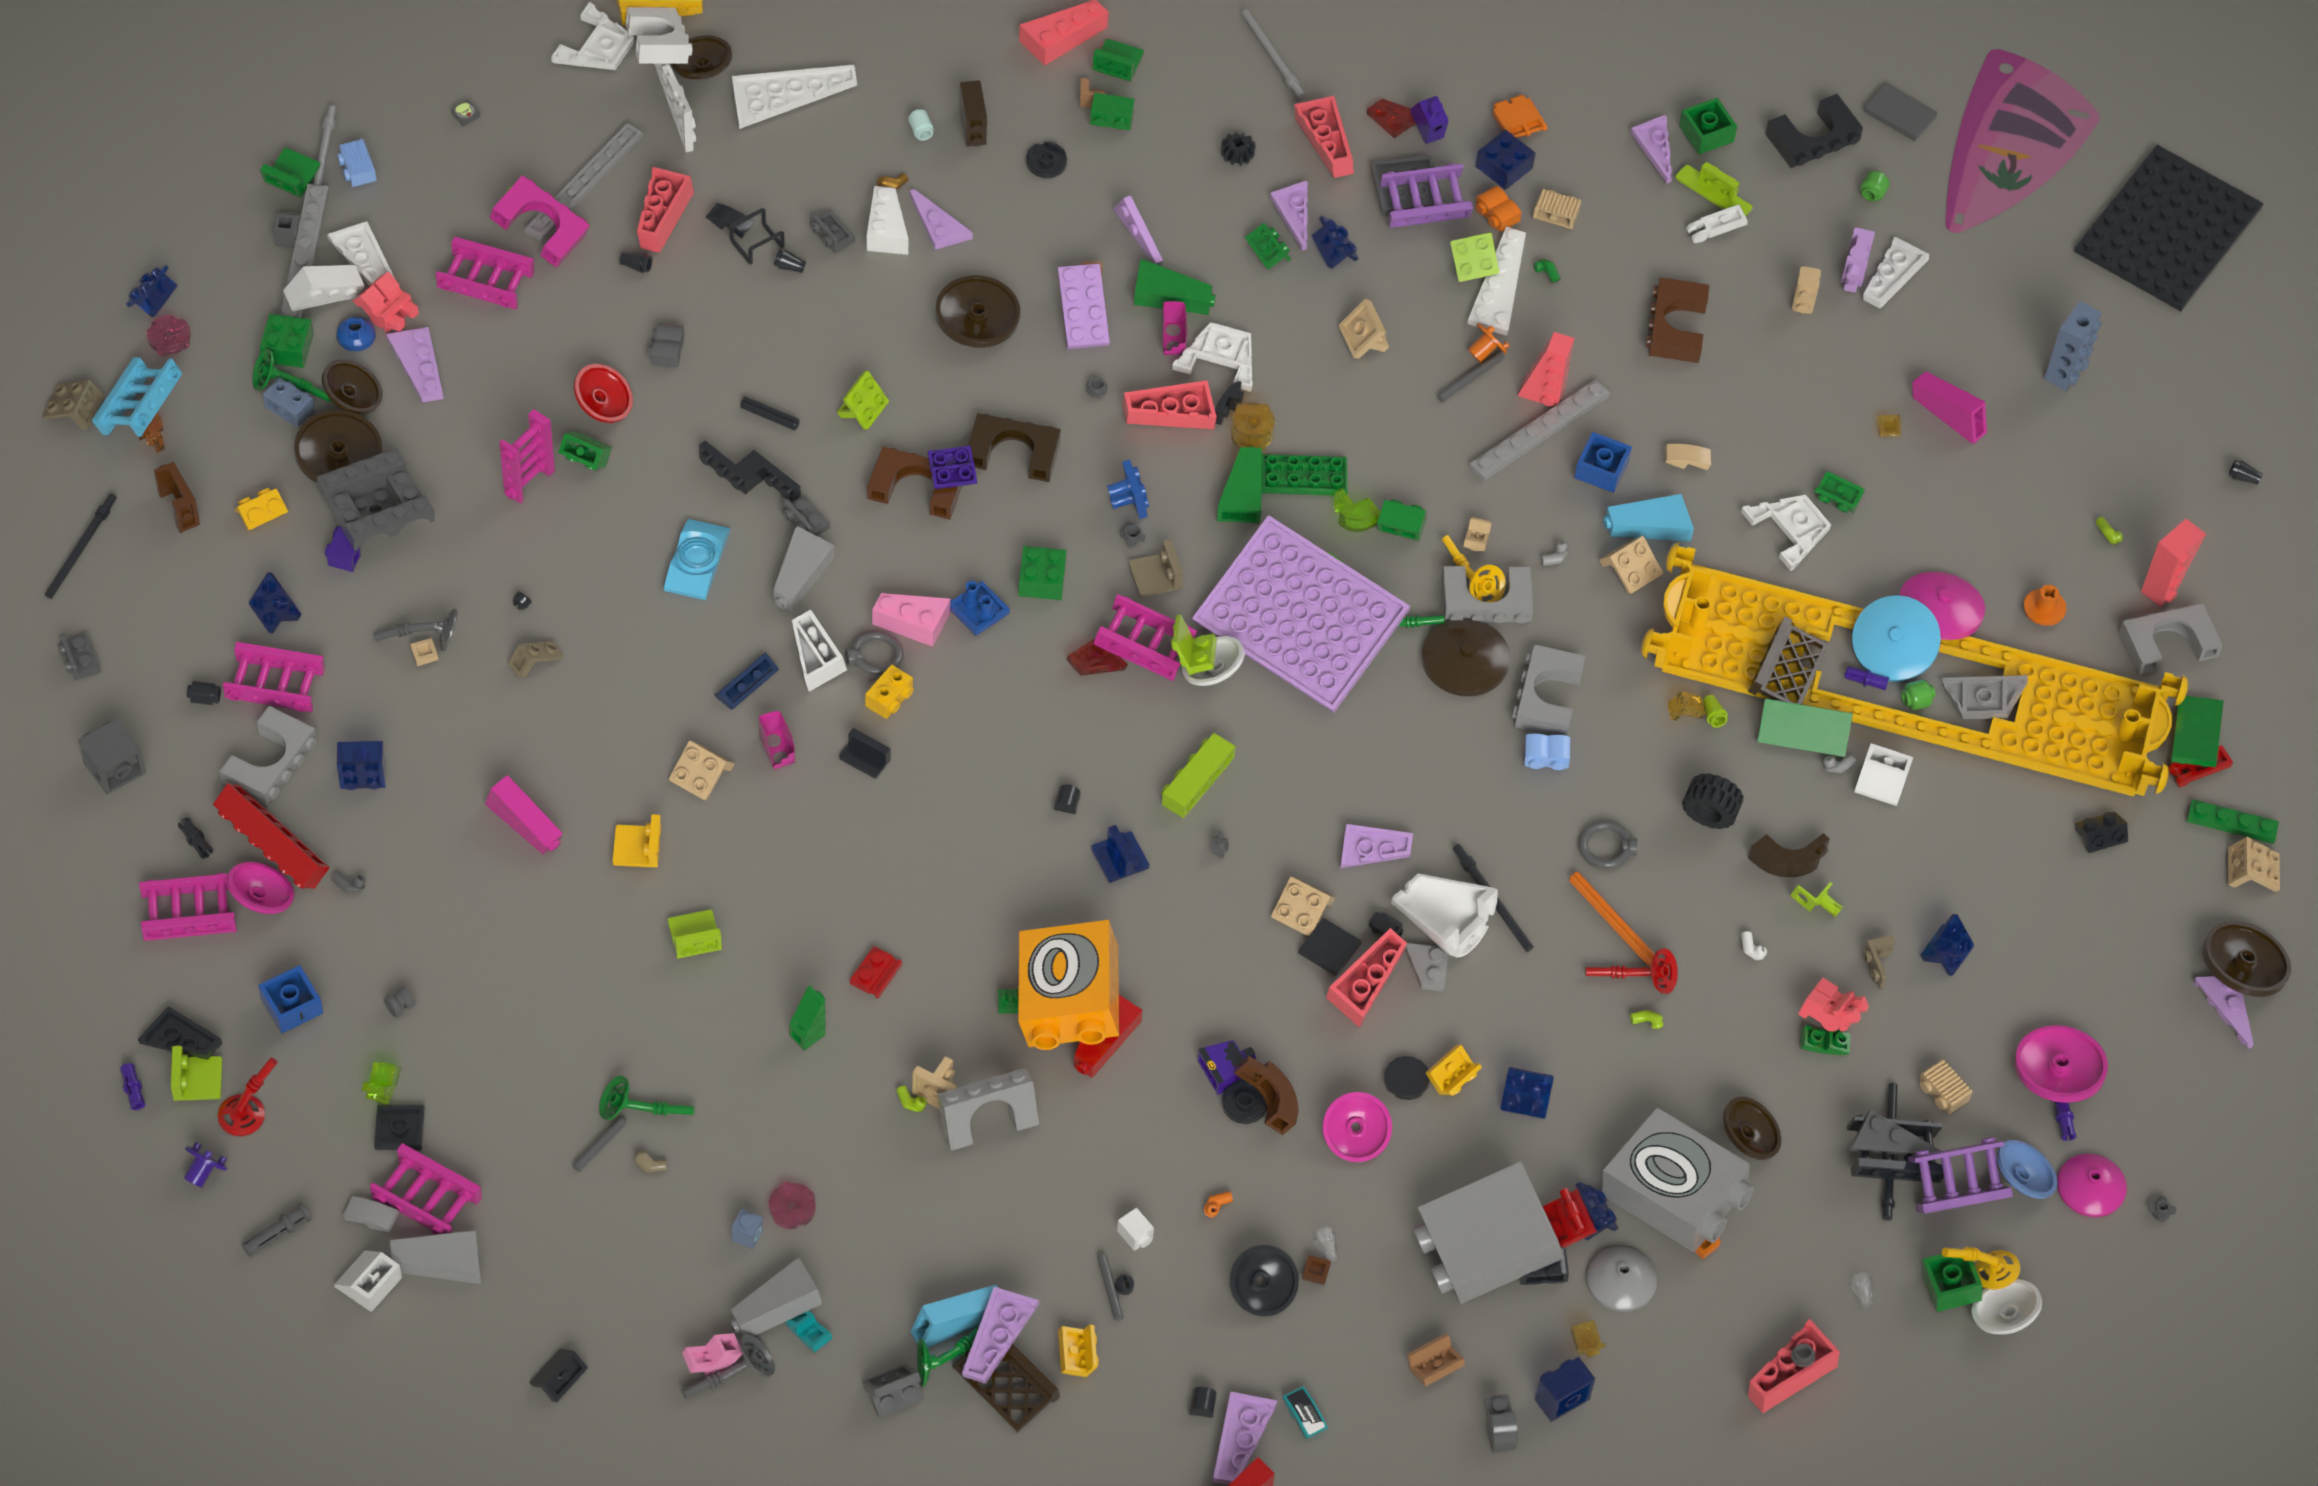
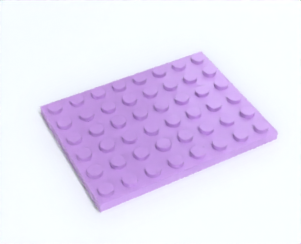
M1268 515L1198 609L1192 620L1210 633H1214L1216 637L1230 636L1238 639L1244 647L1245 656L1335 713L1411 608L1399 598Z

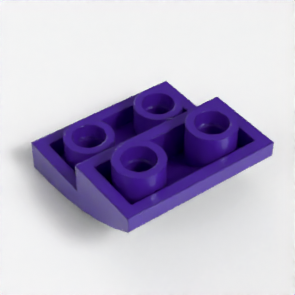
M971 446L928 451L927 455L934 489L977 484Z

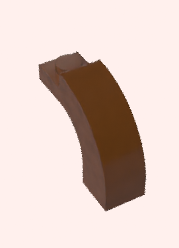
M1248 1055L1235 1067L1234 1074L1260 1091L1267 1104L1264 1124L1284 1135L1297 1122L1299 1107L1296 1093L1288 1078L1272 1062L1268 1061L1263 1065Z

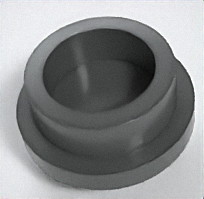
M1093 377L1088 381L1086 391L1092 397H1102L1107 392V384L1104 379Z
M1799 1344L1792 1350L1791 1359L1797 1366L1808 1367L1815 1361V1352L1811 1346Z

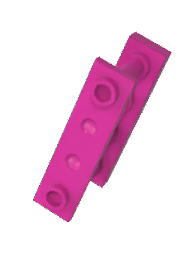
M454 236L451 245L452 254L455 257L447 273L436 272L437 287L445 291H452L495 303L505 308L517 309V293L514 292L522 276L532 278L535 272L534 259ZM463 259L474 262L467 279L455 276ZM482 265L494 267L486 285L475 282ZM502 270L514 273L506 290L495 287Z
M535 409L528 414L529 428L512 445L503 439L499 441L504 493L509 499L516 500L520 504L523 502L522 488L535 475L543 472L550 476L555 472L551 420ZM526 442H528V443L519 451V449H520ZM527 455H529V456L520 464V462H521ZM530 466H532V467L521 477V475H522Z
M1117 594L1112 607L1117 612L1108 629L1100 627L1094 645L1174 681L1181 664L1176 661L1178 657L1177 651H1174L1172 648L1168 657L1156 652V649L1164 634L1174 636L1173 624H1175V620L1136 603L1128 597ZM1125 615L1137 620L1128 638L1116 633ZM1145 624L1156 629L1148 647L1136 643ZM1187 625L1193 638H1195L1197 630Z
M236 642L234 651L236 661L240 663L234 682L223 683L225 698L233 701L242 700L289 708L299 712L313 711L311 696H308L313 676L324 675V656ZM249 664L262 665L255 687L242 685ZM272 667L283 669L277 691L264 689L270 668ZM293 671L305 673L299 694L286 692Z
M229 873L139 882L142 898L148 897L149 920L141 921L144 941L237 932L234 912L228 913L226 890L229 889L227 885ZM217 891L218 914L205 915L203 892ZM194 893L195 916L181 917L180 894ZM171 895L172 918L159 920L157 896Z
M403 1143L397 1149L400 1164L383 1187L373 1182L370 1185L371 1196L374 1201L398 1210L399 1213L430 1229L434 1235L452 1233L450 1223L464 1204L471 1201L477 1205L482 1199L481 1187ZM407 1169L417 1171L419 1176L402 1198L391 1193V1190ZM431 1179L439 1184L422 1209L410 1204L427 1180ZM451 1190L458 1194L459 1197L441 1220L430 1215L446 1191Z

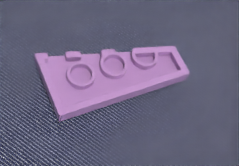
M424 327L386 334L387 341L393 347L396 357L399 358L422 403L443 399L429 328Z
M993 1288L963 1369V1377L982 1383L988 1381L1039 1306V1300L1000 1288Z
M1230 1392L1213 1482L1229 1485L1245 1470L1277 1406V1400Z

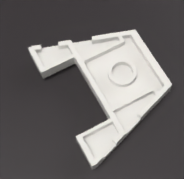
M589 2L581 13V20L597 27L580 51L560 44L551 56V60L553 63L616 70L634 44L635 37L629 35L627 30L618 23L614 24L608 19V15L603 11L599 12L595 5Z
M1210 322L1196 337L1195 342L1183 351V355L1173 362L1172 370L1190 375L1196 359L1199 358L1238 369L1233 384L1240 381L1242 382L1241 389L1251 392L1253 385L1251 333Z
M1807 495L1780 499L1779 502L1770 504L1763 502L1759 506L1754 507L1747 505L1741 509V513L1752 526L1771 517L1792 541L1794 546L1784 550L1779 555L1780 560L1790 571L1804 559L1831 528L1829 521Z

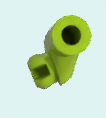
M2099 517L2096 520L2095 524L2109 543L2117 544V542L2123 540L2122 533L2120 531L2115 532L2104 517Z
M1650 1010L1630 1013L1629 1015L1632 1025L1651 1022L1653 1029L1662 1028L1664 1025L1662 1021L1664 1019L1663 1016Z
M900 1086L896 1089L900 1102L905 1109L914 1112H921L925 1109L927 1100L923 1096L911 1097L907 1086Z

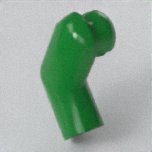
M1539 259V261L1534 262V270L1538 273L1541 271L1547 273L1551 283L1561 280L1557 268L1552 261Z

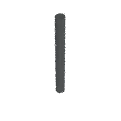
M1498 352L1437 395L1439 401L1443 402L1503 360L1504 354Z

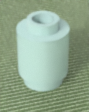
M914 110L908 117L914 136L921 141L930 139L933 136L934 128L928 113L925 110Z

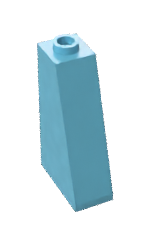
M1682 494L1607 507L1606 516L1603 517L1604 527L1609 530L1611 537L1637 538L1644 536L1645 539L1691 541L1694 530Z
M997 1284L923 1305L910 1331L917 1345L919 1339L923 1338L928 1348L977 1327L982 1321L993 1288H998Z

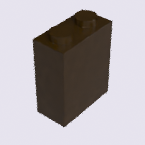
M981 81L960 82L959 110L966 147L986 145L987 115Z

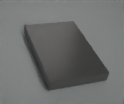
M1887 82L1864 107L1863 111L1913 141H1916L1937 117L1938 113Z

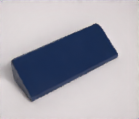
M765 652L714 695L729 709L733 710L779 669Z

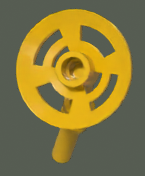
M1444 536L1442 541L1454 558L1453 562L1455 565L1465 566L1466 576L1470 580V594L1482 601V596L1491 594L1493 597L1485 602L1501 600L1506 587V580L1502 570L1495 565L1487 564L1474 572L1469 567L1470 563L1464 554L1459 552L1450 536ZM1490 570L1487 575L1484 574L1479 577L1482 571ZM1494 576H1497V579H1498V588H1497V589H1496V579H1495Z
M1975 1247L1942 1249L1943 1257L1975 1261V1268L1983 1287L1986 1289L1998 1290L2011 1285L2020 1274L2021 1267L2018 1258L2008 1251L1996 1250L1985 1253ZM2003 1257H2009L2013 1261V1264H2007L2006 1260ZM1985 1270V1273L1990 1276L1989 1279L1985 1280L1982 1278L1979 1271ZM2008 1272H2010L2009 1276H2007L2003 1280L1997 1281V1279L2004 1277L2005 1275H2007Z

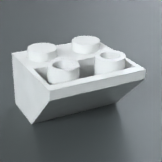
M1871 743L1854 792L1897 806L1913 757Z
M365 1250L338 1279L334 1287L372 1312L401 1280L400 1265L382 1252Z

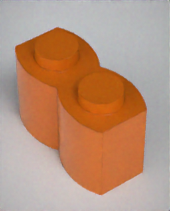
M1495 186L1477 196L1476 210L1480 215L1488 219V223L1492 228L1502 232L1506 226L1511 227L1520 222L1521 210L1499 186Z

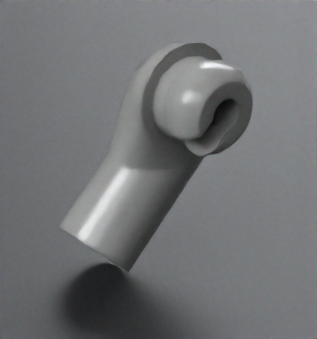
M1563 541L1557 542L1553 554L1541 555L1542 566L1562 563L1568 555L1567 543Z

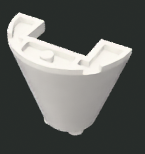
M1417 874L1406 883L1404 891L1400 890L1393 896L1391 904L1448 955L1458 958L1470 953L1485 935L1489 927L1485 925L1489 914L1494 915L1498 889Z

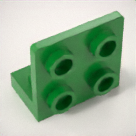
M1106 39L1102 49L1096 48L1093 53L1092 70L1131 82L1144 55V50Z
M284 148L274 165L268 166L264 164L260 172L265 183L301 198L307 189V184H310L321 164L305 155Z

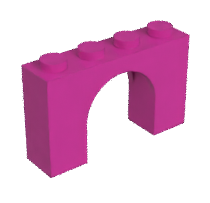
M522 175L493 207L489 218L507 230L521 214L527 211H539L546 214L554 222L556 233L544 245L540 256L558 268L586 236L590 225L584 218L570 211L566 205L555 200L550 193L539 188L534 181Z

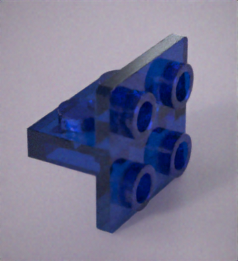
M1321 216L1319 220L1323 226L1311 236L1326 265L1332 269L1346 257L1357 261L1359 259L1356 254L1357 248L1349 241L1347 237L1349 233L1342 225L1338 226L1332 219Z
M164 265L161 268H154L150 274L148 272L145 273L139 280L141 283L139 287H135L129 293L128 297L130 299L126 305L130 307L137 304L150 317L156 316L178 286L165 274L169 267Z
M268 572L250 599L249 605L269 633H274L281 621H298L302 614L274 574Z
M1116 825L1108 827L1107 840L1091 846V850L1109 883L1149 869V863L1134 834L1131 831L1126 833L1120 832Z
M1952 914L1947 922L1942 924L1920 954L1924 962L1941 963L1949 976L1955 974L1974 947V943L1958 914Z
M1509 1067L1500 1109L1502 1111L1545 1119L1554 1076Z
M1582 1182L1576 1183L1575 1185L1597 1229L1596 1233L1584 1239L1590 1240L1606 1228L1616 1231L1618 1229L1615 1222L1617 1218L1613 1211L1608 1208L1606 1204L1607 1197L1604 1192Z

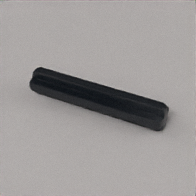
M743 397L740 407L744 410L792 430H797L800 420L794 416L748 397Z

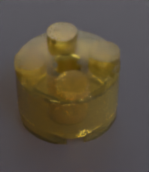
M1248 403L1237 406L1233 414L1231 439L1235 445L1262 448L1263 451L1266 449V446L1272 443L1275 417L1270 407L1264 403Z

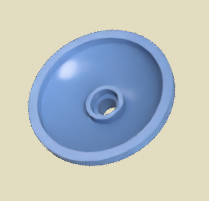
M2008 1140L2004 1142L2003 1147H1999L1997 1151L1999 1169L2003 1177L2014 1189L2025 1196L2036 1199L2048 1198L2056 1191L2057 1177L2049 1161L2037 1149L2018 1140Z

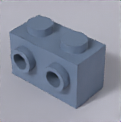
M278 378L263 393L265 408L297 428L315 411L313 398L310 394L300 391L291 382H286L281 378Z

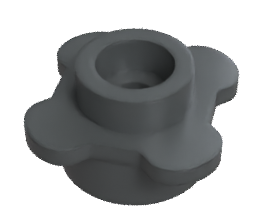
M1129 525L1120 532V537L1125 539L1128 547H1135V544L1144 542L1146 539L1145 534H1142L1141 528L1137 525Z
M1219 832V836L1212 837L1211 850L1213 854H1219V858H1223L1224 852L1228 851L1229 841L1227 838H1224L1223 832Z
M2159 1196L2155 1203H2150L2148 1206L2152 1216L2161 1222L2166 1221L2170 1215L2176 1213V1207L2171 1205L2164 1196Z

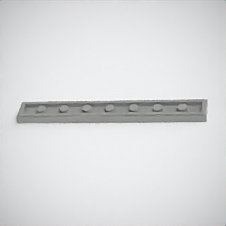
M626 123L554 199L566 205L572 211L644 137L643 132ZM540 212L525 227V233L542 242L556 227L550 217Z

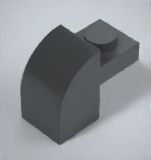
M1509 1395L1485 1397L1484 1404L1489 1421L1487 1433L1492 1453L1516 1450L1518 1442L1515 1411H1512Z

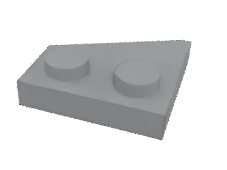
M1407 943L1405 952L1408 953L1412 969L1418 976L1417 980L1420 988L1444 992L1448 954L1440 947Z

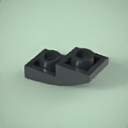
M716 203L706 215V218L722 230L725 226L730 229V224L746 215L729 206ZM748 219L734 227V233L742 239L755 222Z
M1237 381L1220 398L1215 408L1217 417L1215 424L1222 425L1224 417L1228 418L1230 410L1235 411L1237 404L1242 403L1244 391H1241L1242 382Z

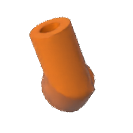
M1227 1191L1211 1195L1204 1206L1205 1215L1215 1217L1221 1205L1232 1203L1233 1197L1231 1192Z

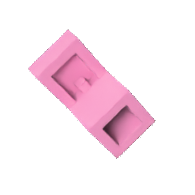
M730 1333L714 1335L706 1346L686 1347L682 1355L690 1373L704 1372L705 1376H710L712 1373L722 1372L731 1367L742 1355V1351L735 1334Z

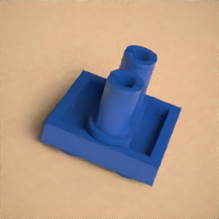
M1130 460L1123 461L1125 479L1107 485L1112 507L1116 509L1132 504L1135 505L1139 519L1148 517L1146 508L1149 507L1146 497L1147 493L1144 484L1140 481L1141 477L1137 466L1133 467Z
M968 581L965 585L966 591L950 601L951 612L975 636L1010 614V608L983 581L979 583Z

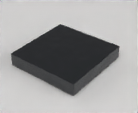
M1323 918L1300 947L1298 954L1337 976L1359 948L1361 940Z
M377 1105L375 1150H397L402 1143L414 1150H422L425 1105Z

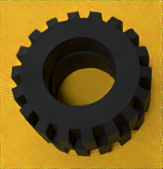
M1709 773L1699 774V776L1696 775L1691 780L1682 805L1686 814L1695 822L1709 828L1723 829L1729 828L1734 824L1744 801V796L1741 794L1742 791L1737 788V785L1726 778Z

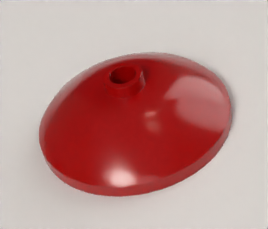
M590 364L582 368L574 379L573 389L575 398L583 411L593 419L603 423H616L624 419L631 411L633 405L632 391L625 378L615 369L603 364Z

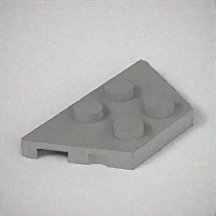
M2027 675L1942 678L1943 687L1962 719L2008 718L2028 683Z

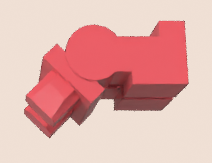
M389 271L378 277L353 300L358 307L361 306L370 316L371 321L376 326L383 328L388 333L392 329L400 332L406 324L404 320L406 316L415 318L419 314L418 307L412 302L410 294L403 292L399 288L400 285Z
M1822 978L1805 1000L1798 1015L1805 1019L1811 1016L1821 1022L1822 1026L1828 1031H1836L1838 1028L1840 1031H1846L1852 1023L1859 1022L1861 1019L1860 1012H1866L1869 1005L1865 996L1856 997L1854 991L1841 994L1838 992L1839 987Z

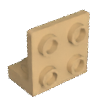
M1644 536L1631 539L1599 559L1602 567L1609 565L1612 568L1614 567L1628 594L1634 593L1663 574Z
M689 740L669 780L697 797L708 800L723 770L731 772L735 763L705 746Z
M2245 837L2228 847V885L2236 888L2249 880H2253L2274 892L2279 891L2280 858L2278 852L2249 837Z
M1290 877L1271 917L1310 936L1316 928L1326 906H1332L1335 897L1295 877Z

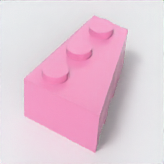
M881 593L872 609V625L933 647L950 615L951 599Z

